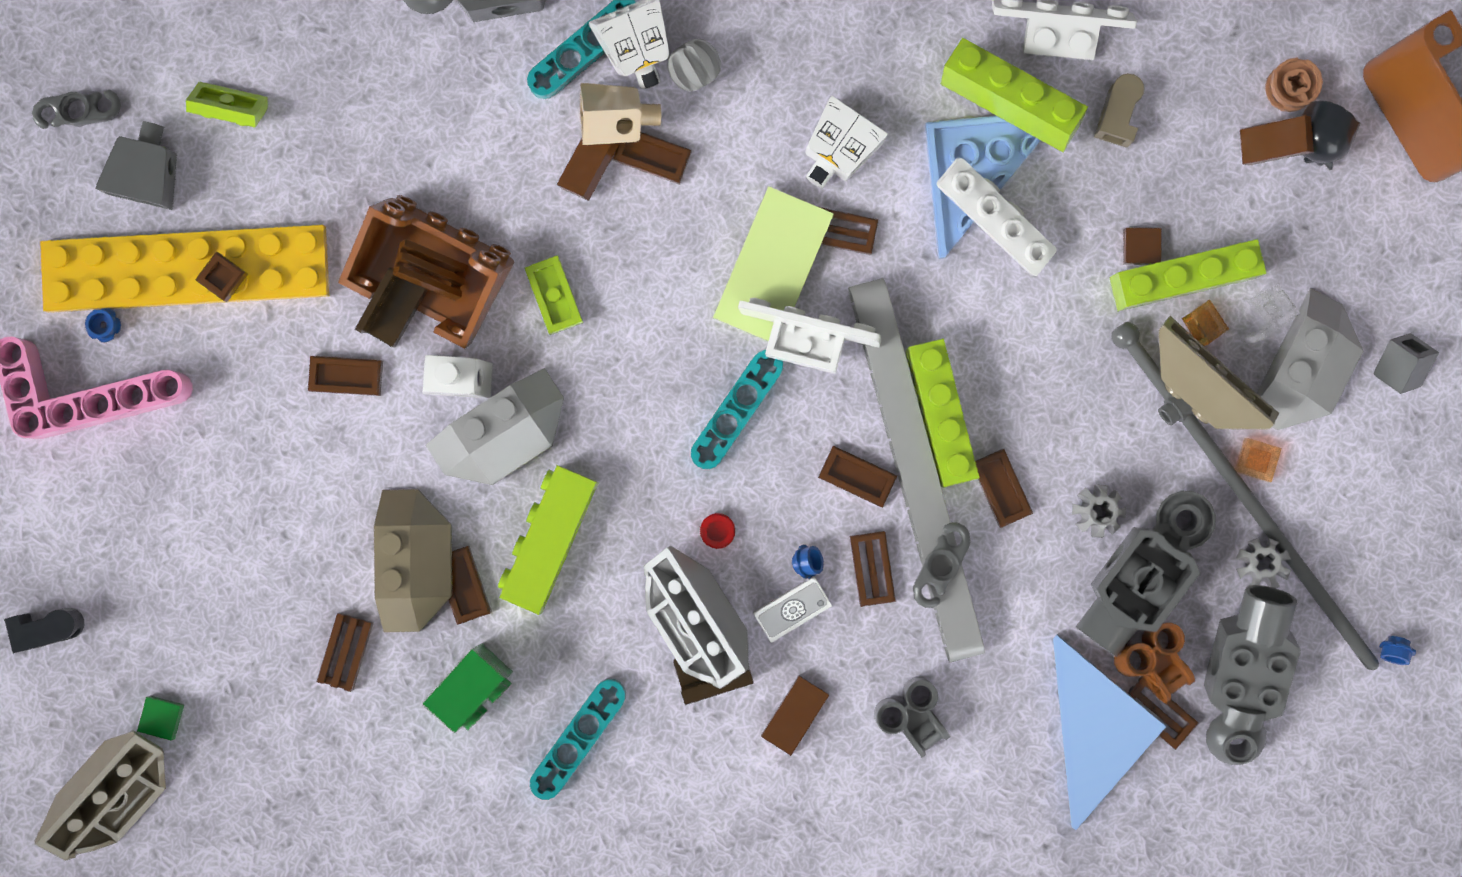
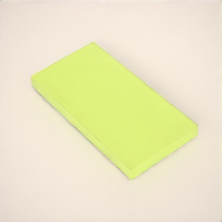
M768 186L713 318L769 341L774 322L741 314L738 309L739 302H749L750 298H758L771 303L770 308L784 311L785 306L795 307L834 213Z

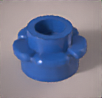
M110 308L96 309L86 317L85 328L87 334L92 339L97 338L103 343L110 342L114 339V335L120 332L121 320L116 317V312ZM102 322H106L105 328L101 327Z
M800 545L792 557L793 568L804 579H810L816 574H820L824 567L823 556L816 546Z
M1389 636L1388 641H1382L1379 645L1382 648L1380 658L1397 665H1409L1411 657L1416 655V650L1410 646L1411 642L1408 639L1398 636Z

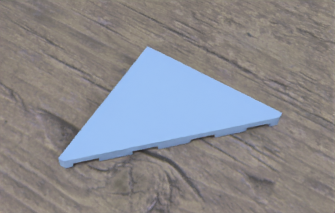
M998 116L925 123L939 259L945 258L974 222L937 187L938 180L955 159L963 158L983 178L990 180L1001 189L1041 140Z
M1057 634L1053 638L1071 826L1077 830L1165 729L1166 724Z

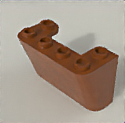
M1452 10L1433 19L1367 62L1363 69V78L1417 171L1423 179L1429 182H1440L1462 171V98L1439 61L1443 56L1462 46V26ZM1440 25L1446 26L1452 31L1453 39L1448 45H1441L1434 38V30Z
M397 195L396 198H388L369 206L338 283L371 299L390 267L394 268L400 242L405 239L468 265V269L463 274L465 283L460 287V290L463 291L462 297L455 301L428 290L417 311L440 322L435 327L433 333L464 349L470 346L514 265V260L510 257L511 252L500 245L491 244L489 246L479 241V235L472 230L466 228L458 230L448 225V219L439 213L429 211L428 214L416 208L417 203L406 196ZM404 263V267L408 269H411L415 272L423 274L427 277L435 279L449 286H451L452 284L449 281H446L434 275L431 276L429 274L422 272L418 268H415Z

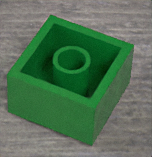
M481 643L467 653L422 704L454 734L462 727L468 731L488 711L483 705L488 700L493 704L510 687L512 683L507 678L513 671Z

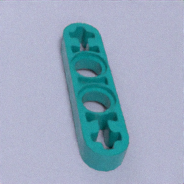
M613 0L535 65L527 77V84L532 94L540 99H549L555 96L604 55L605 52L601 45L595 46L588 41V34L592 30L589 22L617 11L619 7L624 8L634 4L636 1ZM573 50L579 53L581 60L576 67L569 69L561 64V57L565 52ZM555 62L559 72L565 76L559 79L556 73L549 80L551 84L549 89L546 90L543 86L537 89L538 81L536 77L540 74L543 77H548L554 72L553 68L549 65Z
M762 350L752 358L693 444L691 458L697 467L712 469L722 461L779 378L783 370L782 360L775 359L773 366L777 370L774 374L771 372L765 374L761 381L768 383L765 389H762L756 381L748 379L746 376L749 372H752L756 377L761 369L760 364L757 363L760 358L767 360L769 357L765 355L766 350ZM750 385L756 389L757 399L753 404L743 405L738 401L737 391L741 386ZM724 414L732 415L737 421L736 430L729 435L720 433L716 426L718 418ZM709 430H712L718 438L728 441L724 448L719 443L716 445L713 453L717 457L713 462L711 460H707L705 463L699 461L701 455L697 451L698 447L701 445L706 448L712 441V438L706 437Z
M605 679L595 687L532 774L530 789L537 798L549 800L559 794L622 707L626 699V690L620 681ZM613 686L618 690L616 697L619 701L617 703L610 701L603 711L610 713L608 718H604L599 710L589 707V704L593 701L598 706L604 697L603 693L600 692L601 689L609 690ZM591 714L598 719L599 728L595 733L585 734L580 730L579 720L583 715ZM565 743L572 744L577 749L578 757L572 763L562 762L558 757V748ZM551 760L557 768L567 771V774L563 776L559 771L552 781L556 788L554 790L547 788L545 791H542L539 788L541 782L537 778L539 775L546 777L553 766L547 765V762Z

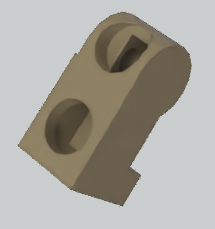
M1128 73L1123 74L1111 85L1094 138L1126 148L1134 142L1138 128L1130 126L1129 122L1134 106L1142 98L1145 88L1143 81L1138 76Z

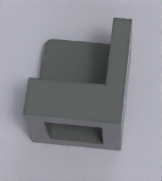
M1411 333L1390 339L1374 371V376L1400 394L1420 388L1439 352Z

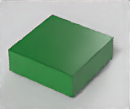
M147 696L137 732L170 741L174 740L184 704Z

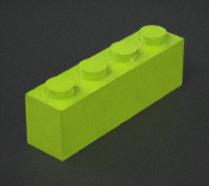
M963 37L944 65L940 83L942 86L1063 153L1080 127L1088 109V106Z
M1255 239L1117 272L1109 277L1117 311H1123L1256 279L1267 273L1259 241Z
M944 338L908 347L905 353L941 487L979 479Z
M556 465L554 471L550 469L547 471L540 489L545 491L540 504L534 502L526 519V522L531 524L526 537L520 535L513 548L512 555L517 558L511 570L508 568L504 570L497 588L502 589L500 599L537 615L543 613L599 482Z

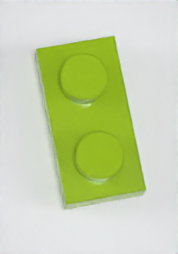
M200 81L185 100L186 112L198 114L205 118L233 122L240 126L256 127L268 108V97Z
M558 255L524 267L549 335L583 323Z

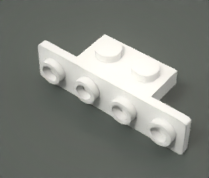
M1023 0L992 1V9L995 15L1028 18L1023 43V52L1026 54L1094 60L1101 25L1135 29L1137 24L1134 14L1129 12L1128 8L1117 5L1108 6V9L1104 10L1094 9V5L1085 2H1074L1072 6L1058 5L1059 2L1056 0H1037V3L1023 2Z
M956 158L938 180L937 187L1030 275L1037 276L1056 253V247L1023 217L1024 212L1014 203L1007 201L993 182L983 178L963 158Z
M750 298L749 302L740 301L738 309L743 315L774 322L765 353L766 357L836 374L845 340L880 347L881 336L875 333L874 327L855 323L852 328L840 325V320L835 317L819 315V319L805 316V311L790 306H785L784 311L770 308L771 303L758 298Z

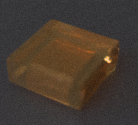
M1211 300L1204 302L1181 318L1192 336L1203 346L1210 344L1229 330Z
M1244 438L1235 470L1239 474L1271 483L1282 448L1250 438Z

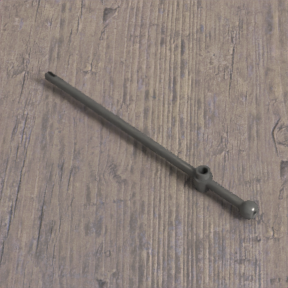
M1124 322L1113 330L1111 335L1113 343L1118 348L1129 351L1165 399L1164 405L1158 409L1161 418L1170 426L1177 421L1183 423L1266 536L1279 542L1275 547L1281 554L1286 550L1288 551L1291 560H1287V564L1365 668L1376 670L1379 667L1378 659L1195 417L1192 407L1183 399H1177L1167 391L1165 383L1161 380V370L1138 341L1140 337L1138 327L1131 322Z

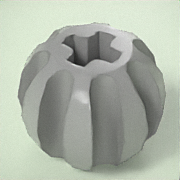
M693 39L681 45L668 58V71L671 79L678 87L686 91H695L706 86L716 79L720 73L721 61L718 52L709 42L703 39Z
M1095 484L1093 495L1086 487L1077 494L1082 500V505L1073 504L1072 515L1079 513L1082 515L1081 520L1076 523L1082 532H1085L1091 526V536L1103 538L1105 527L1112 535L1121 528L1116 522V518L1118 516L1126 518V507H1117V502L1123 498L1116 490L1107 496V486ZM1094 505H1102L1101 510L1105 512L1104 517H1096L1097 513L1092 510Z
M1259 538L1248 541L1252 553L1240 549L1236 557L1237 560H1242L1247 565L1245 568L1236 569L1240 579L1248 574L1253 579L1249 586L1260 585L1262 580L1266 582L1268 587H1280L1275 575L1286 580L1288 579L1291 569L1285 568L1281 564V561L1291 560L1288 551L1286 550L1281 554L1277 553L1275 547L1279 542L1268 538L1266 548L1261 546ZM1256 556L1259 559L1268 557L1272 561L1268 565L1272 571L1264 569L1260 572L1257 570L1256 566L1259 561L1256 559Z

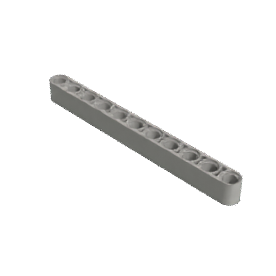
M884 278L848 287L851 303L854 302L852 308L856 322L874 327L875 333L881 336L879 348L865 344L862 345L869 371L872 370L873 372L870 373L878 404L882 405L879 408L888 439L891 438L889 445L896 471L900 473L898 478L906 507H909L907 512L916 542H919L916 545L923 566L927 555L937 546L939 536H946L947 542L951 546H957L953 532L946 534L943 531L944 525L951 522L889 292ZM943 554L936 556L931 564L932 570L938 576L948 574L952 568L950 558ZM961 563L957 575L947 584L945 594L938 595L935 586L927 584L930 597H938L941 601L938 606L933 608L937 610L935 616L943 645L946 644L947 646L944 649L949 663L985 653Z

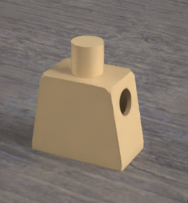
M580 83V123L583 145L639 141L641 125H661V104H641L638 89L635 87Z

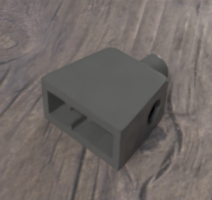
M142 121L138 140L119 136L114 143L95 189L110 196L172 210L177 153L169 148L160 146L164 127Z

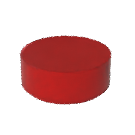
M714 513L703 520L700 526V536L707 546L721 549L733 541L735 525L727 515Z

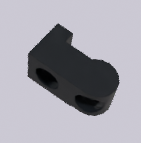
M73 608L54 610L49 612L44 619L32 621L30 613L4 619L13 654L73 639L80 635L85 626L82 614Z

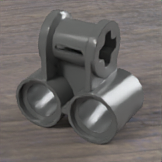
M914 677L904 685L903 698L905 701L900 703L893 698L881 700L874 709V719L879 728L888 734H897L903 731L915 750L923 758L926 755V750L941 739L947 740L951 736L932 711L930 712L938 701V692L935 686L925 678ZM917 686H926L929 690L928 699L921 704L912 702V690ZM889 707H896L900 710L899 720L892 725L883 723V711Z

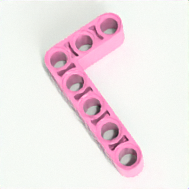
M12 336L0 339V384L11 428L16 435L23 438L45 439L177 405L187 401L193 391L192 382L185 374L171 370H161L50 399L36 345L31 341ZM17 346H20L21 357L17 362H14L12 352ZM175 378L178 383V389L174 395L169 396L166 391V385L170 379ZM28 380L30 390L23 397L20 388L22 383ZM140 387L143 391V398L139 404L135 405L132 401V393L136 388ZM105 396L108 400V408L101 414L97 404L100 398ZM70 405L73 409V417L67 423L63 418V412ZM35 414L39 424L34 431H31L29 420Z

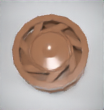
M1298 57L1287 59L1272 70L1267 77L1265 85L1266 96L1270 103L1280 111H1299L1310 104V102H1313L1320 94L1323 84L1322 75L1318 67L1308 59L1301 60Z

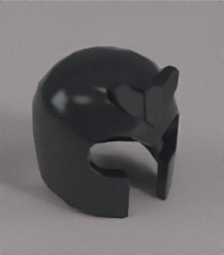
M1322 100L1310 102L1302 116L1311 117L1314 153L1304 154V162H1316L1317 165H1325L1328 170H1332L1333 162L1342 159L1349 152L1361 123L1356 120L1351 112L1338 104Z

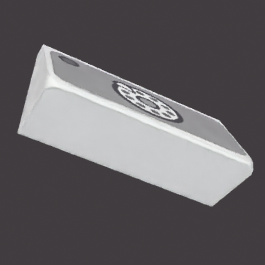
M813 576L755 610L753 614L772 643L832 607L817 579Z

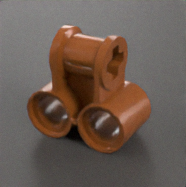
M1171 622L1163 623L1157 632L1144 631L1141 637L1142 643L1126 645L1118 657L1114 656V665L1119 673L1127 677L1143 676L1154 695L1163 703L1169 702L1172 699L1171 695L1185 684L1190 686L1195 682L1191 669L1177 654L1184 646L1185 635L1178 625ZM1161 630L1168 637V645L1165 649L1158 643V634ZM1133 651H1136L1141 658V664L1137 670L1130 663V655Z

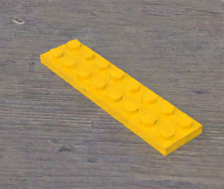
M324 225L40 241L43 312L47 313L101 310L103 308L123 309L330 297L326 226ZM216 251L248 273L228 302L221 300L195 280Z

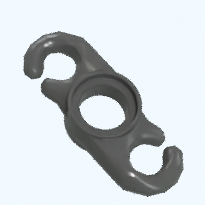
M106 90L104 96L111 101L112 106L107 112H101L97 106L98 101L102 98L100 92L97 91L90 95L68 92L63 95L40 99L33 107L32 116L36 125L42 129H46L49 126V123L41 116L42 111L46 107H52L55 110V118L51 121L53 127H59L63 124L80 127L107 122L119 114L121 108L120 99L113 91ZM76 100L83 101L85 105L84 114L77 119L70 118L68 114L69 105Z
M951 522L943 527V531L946 534L958 532L962 538L961 543L958 546H951L947 542L946 536H939L937 546L927 555L913 585L914 599L924 608L936 607L941 601L938 597L925 598L922 595V588L927 584L935 586L938 595L945 594L947 584L957 575L970 546V532L960 523ZM941 554L948 556L952 562L950 572L944 576L936 575L931 566L933 559Z

